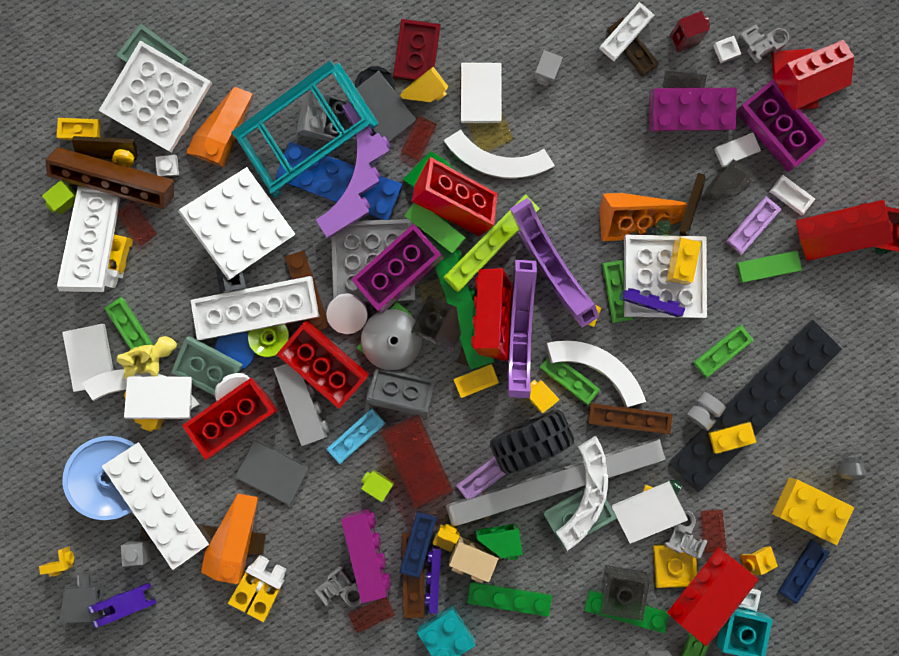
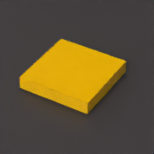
M653 545L655 587H687L697 575L696 558L685 552L676 553L673 549H668L664 545Z

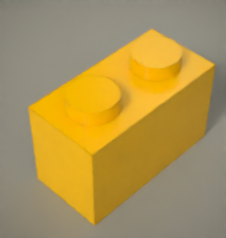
M679 238L674 241L666 281L682 285L693 283L701 242L685 238Z

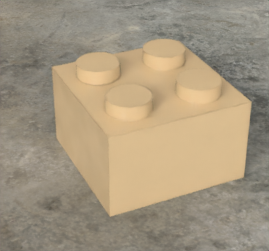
M460 536L450 555L449 566L452 567V571L461 575L465 572L472 575L471 578L473 580L483 583V581H490L499 558L489 548Z

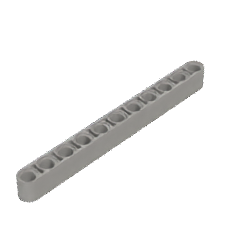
M659 438L604 454L608 478L666 459ZM584 461L487 491L485 495L481 493L472 499L469 497L447 504L446 509L451 526L468 523L586 485Z

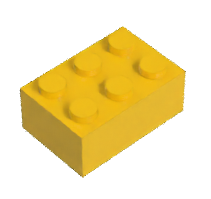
M789 477L772 515L837 545L854 507L798 479Z

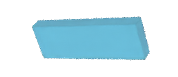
M372 408L331 444L327 451L341 464L384 426L386 422Z

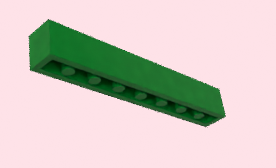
M439 216L446 223H450V221H448L447 219ZM423 232L444 257L435 266L470 370L472 371L494 363L493 358L481 356L472 348L471 339L472 336H475L473 316H476L473 288H468L466 283L457 293L443 279L462 259L460 250H456L452 255Z

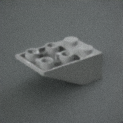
M310 90L303 95L296 133L315 139L332 141L340 134ZM321 93L344 130L349 129L352 124L345 115L342 106L350 101ZM356 135L344 144L357 146Z

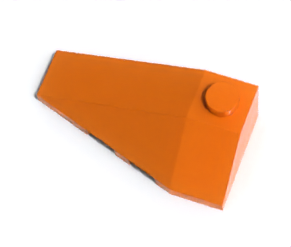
M234 87L195 132L186 154L224 168L236 139L231 132L242 124L253 94Z
M626 193L603 194L599 208L602 241L624 240L625 235L636 231L639 234L646 233L647 228L652 226L662 228L682 222L687 203Z
M237 494L205 551L201 573L217 581L238 584L244 575L259 497Z

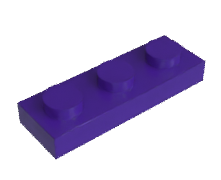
M633 288L622 291L619 300L674 317L683 316L685 308L680 307V303L667 300V302L660 300L659 296L652 294L644 296L640 294L639 290Z
M433 546V552H428V564H432L431 573L427 572V585H431L430 593H426L425 606H429V613H438L441 548L438 546Z

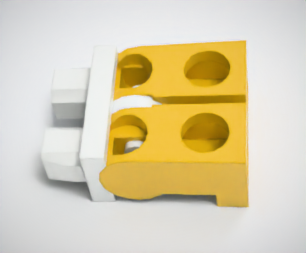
M114 234L105 286L115 288L118 279L123 278L129 248L132 247L134 239Z
M260 555L247 568L228 604L243 612L249 608L247 614L264 622L285 581L283 578L286 568L276 565L272 573L265 570L269 560ZM257 593L252 605L250 606L255 594Z

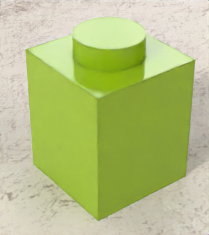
M60 180L44 193L42 197L46 200L44 204L51 212L64 214L74 205L76 193L69 184Z
M373 470L371 473L367 471L361 481L364 484L361 489L383 502L394 482L376 470Z

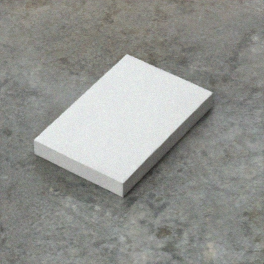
M461 63V123H501V63Z
M105 324L62 332L73 392L85 390L81 383L102 373L114 371Z
M127 377L124 418L190 419L192 377Z
M669 481L612 505V509L630 544L688 520Z

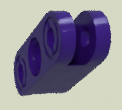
M150 582L88 606L89 614L99 610H103L104 616L92 621L93 627H100L155 604V598L146 600L143 591L151 587Z

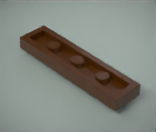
M302 250L285 256L292 280L311 276L313 279L319 317L308 319V321L319 331L329 328L330 324L327 321V315L305 251Z
M590 403L587 423L670 434L673 414Z
M411 532L402 533L403 558ZM424 564L419 578L403 574L404 618H425Z

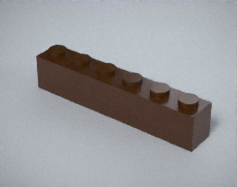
M59 147L45 159L47 176L160 209H165L174 197V180Z

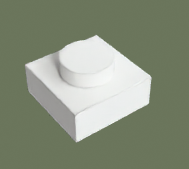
M734 36L718 41L713 45L720 63L735 59L741 55Z
M176 155L155 157L158 176L165 178L179 176Z

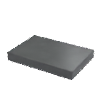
M377 71L356 88L379 123L372 130L375 134L379 133L381 137L385 136L388 142L416 121L415 117L380 71Z
M376 367L366 403L427 417L435 380Z
M254 440L235 477L291 505L309 467Z

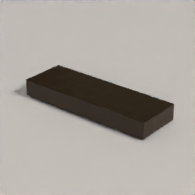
M624 17L607 28L606 31L609 35L619 26ZM638 35L623 51L642 77L659 65Z
M73 136L72 138L74 151L95 158L112 159L114 152L122 149L131 152L134 155V160L138 158L135 139Z
M697 174L679 230L682 236H688L705 184V174Z

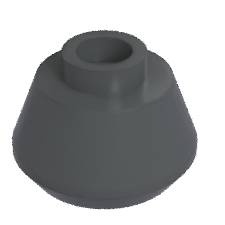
M845 457V461L840 462L837 475L843 479L861 480L867 476V472L863 462H859V458Z

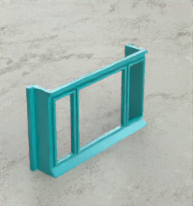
M329 60L231 133L236 137L269 189L270 194L276 198L282 194L279 189L366 127L369 126L374 129L379 123L341 64L335 65ZM331 74L334 75L361 117L359 122L346 131L316 86ZM311 90L340 135L292 168L264 123ZM259 128L287 172L276 181H273L246 138L247 135Z

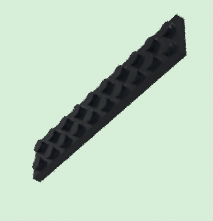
M810 320L725 405L726 409L720 417L714 418L715 423L710 430L706 431L702 428L668 463L699 493L745 447L742 446L716 454L714 453L709 433L751 422L754 436H756L842 348L814 320Z

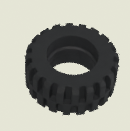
M555 410L497 435L490 440V447L500 470L505 474H510L533 466L566 450L574 444L575 438L563 412Z

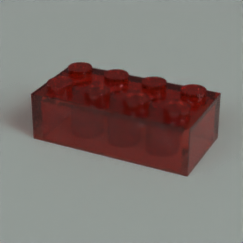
M415 415L381 431L415 508L453 491L451 482L420 415Z

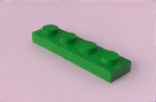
M470 581L467 603L549 617L552 595Z
M590 589L584 606V611L661 633H665L669 619L668 611Z

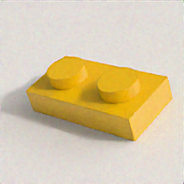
M58 118L56 138L59 140H72L73 136L100 137L101 121L98 119Z
M492 364L454 379L461 398L499 383Z
M751 422L709 433L712 447L716 454L756 443Z

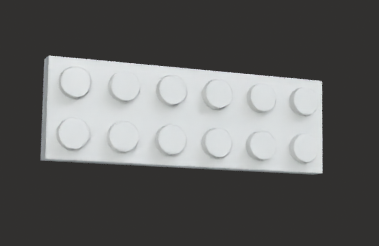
M78 186L57 284L59 291L104 292L120 197Z
M311 276L191 300L196 336L199 341L319 317Z
M139 442L102 465V468L172 570L209 545Z

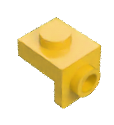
M449 524L445 526L440 525L433 544L451 552L454 545L457 544L460 533L457 532V528Z
M70 546L58 550L59 561L39 566L40 575L57 576L62 574V571L73 567L74 554L70 551Z
M771 546L763 547L752 554L740 555L743 567L753 575H763L778 567Z

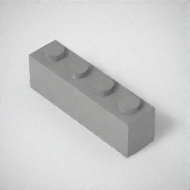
M288 364L273 368L301 446L328 437L326 434L329 432L325 420H321L319 414L322 413L321 406L318 401H314L312 395L315 393L314 387Z

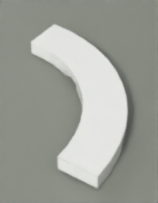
M462 130L444 140L449 150L460 161H463L472 169L492 177L503 179L531 177L544 173L555 166L545 149L528 156L509 158L483 151L474 145L464 135Z
M555 341L545 344L551 364L558 362L581 363L605 375L618 391L625 408L646 402L643 392L632 373L610 353L599 347L578 341Z
M124 369L102 373L81 383L93 401L110 393L127 389ZM135 373L133 377H152L150 373ZM158 374V377H166L164 375ZM192 395L190 411L200 405Z
M596 436L578 446L586 471L584 495L572 518L556 531L567 551L577 545L588 534L587 532L594 522L598 520L606 500L608 490L606 458Z

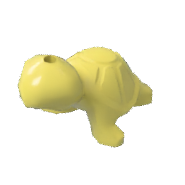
M163 336L158 339L154 346L142 345L118 355L117 362L122 364L124 368L125 379L133 377L135 373H150L152 377H158L159 358L169 356L173 350H176L177 343L172 338Z

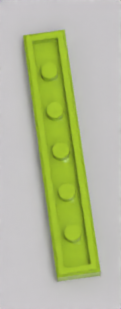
M526 194L515 204L517 205L528 198L532 202L535 212L540 209ZM511 210L443 277L457 293L519 230Z

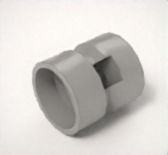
M703 392L697 400L698 405L692 406L686 415L698 426L709 431L715 423L714 418L720 417L726 407L709 393Z

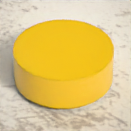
M119 149L114 152L112 161L119 165L132 167L134 155L127 150Z

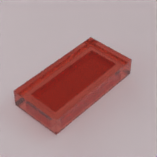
M418 116L401 153L420 161L437 124Z
M134 201L118 211L117 215L139 245L142 246L157 235V232Z
M702 510L703 540L707 541L704 551L706 553L715 552L718 547L723 551H727L723 510Z
M385 597L358 608L348 615L356 632L359 633L394 616L395 613L388 598Z

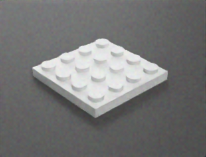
M140 41L99 111L172 153L211 87L212 82Z
M247 167L178 211L228 280L295 235Z
M625 235L624 290L633 288L639 290L640 294L644 296L652 294L659 296L660 300L667 302V300L680 303V307L685 308L683 316L674 317L624 301V317L707 318L706 236ZM679 238L701 242L694 281L688 285L666 281L674 241Z

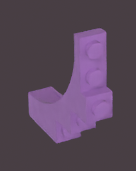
M350 102L342 106L352 126L361 120ZM369 126L356 134V166L348 188L328 212L316 219L327 239L369 215L368 208H370V205L365 197L361 198L360 196L379 185L378 178L381 176L375 167L371 168L370 166L389 155L388 148L391 147L385 136L381 137L377 133L371 137L373 132Z
M526 198L510 208L524 246L535 258L541 273L553 286L559 301L582 328L597 319L599 314L595 304L580 287L557 253L535 212L532 202Z
M515 260L511 299L509 361H507L508 397L530 398L531 332L537 275L536 261Z

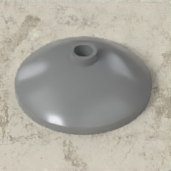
M387 309L384 312L374 314L366 322L361 334V346L367 359L375 366L384 370H399L410 365L418 356L422 346V333L418 323L409 314L400 310ZM392 337L397 338L396 344L390 343Z

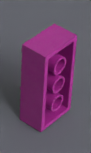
M774 79L736 110V113L787 172L797 167L827 142L800 109L793 111Z
M737 87L654 88L650 90L649 132L735 130Z
M412 224L351 280L377 311L384 312L440 263L444 257L415 224Z
M369 508L347 513L343 516L341 522L361 604L385 598L392 584L389 573L385 574L384 570L385 565H387L385 554L380 553L379 550L382 543L379 532L375 533L374 529L375 524H377L374 512L370 513Z

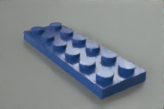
M290 141L284 156L290 166L294 168L316 151ZM327 155L287 184L337 203L349 186L355 166ZM280 164L276 174V180L287 173L282 164ZM381 176L378 178L379 185L360 197H365L368 201L370 216L381 220H389L403 184Z

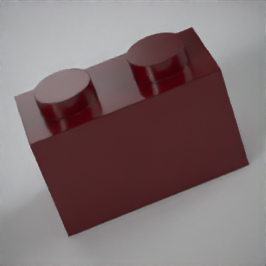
M702 11L679 19L670 33L677 52L695 46L703 40L710 30L709 19L704 16Z

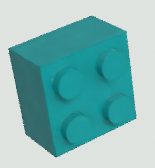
M453 604L420 625L417 630V634L431 656H461L476 646L474 637Z
M737 608L718 632L716 646L722 652L733 655L766 656L773 619L765 613Z

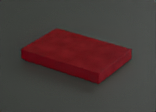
M401 19L393 79L416 81L429 69L435 68L441 24Z

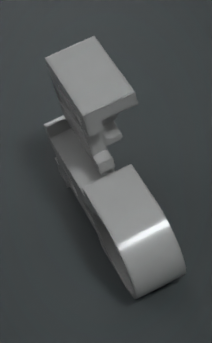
M755 24L742 32L739 38L740 40L744 39L747 45L750 46L747 52L755 63H759L762 59L761 57L770 51L776 53L784 48L789 41V33L785 29L778 28L767 34L764 38V34L761 35L758 32L759 27ZM781 35L784 38V42L776 43L773 36Z
M684 511L690 518V525L686 527L680 523L673 526L674 530L669 542H665L664 546L668 549H673L676 553L685 552L696 559H700L707 541L701 539L697 541L693 538V535H689L692 533L696 519L693 513Z
M340 565L335 571L331 572L328 580L315 590L326 606L332 601L331 597L335 594L338 596L339 592H341L340 596L347 605L355 607L361 603L360 599L353 602L348 598V593L353 590L358 592L356 581L352 583L342 570L343 565Z

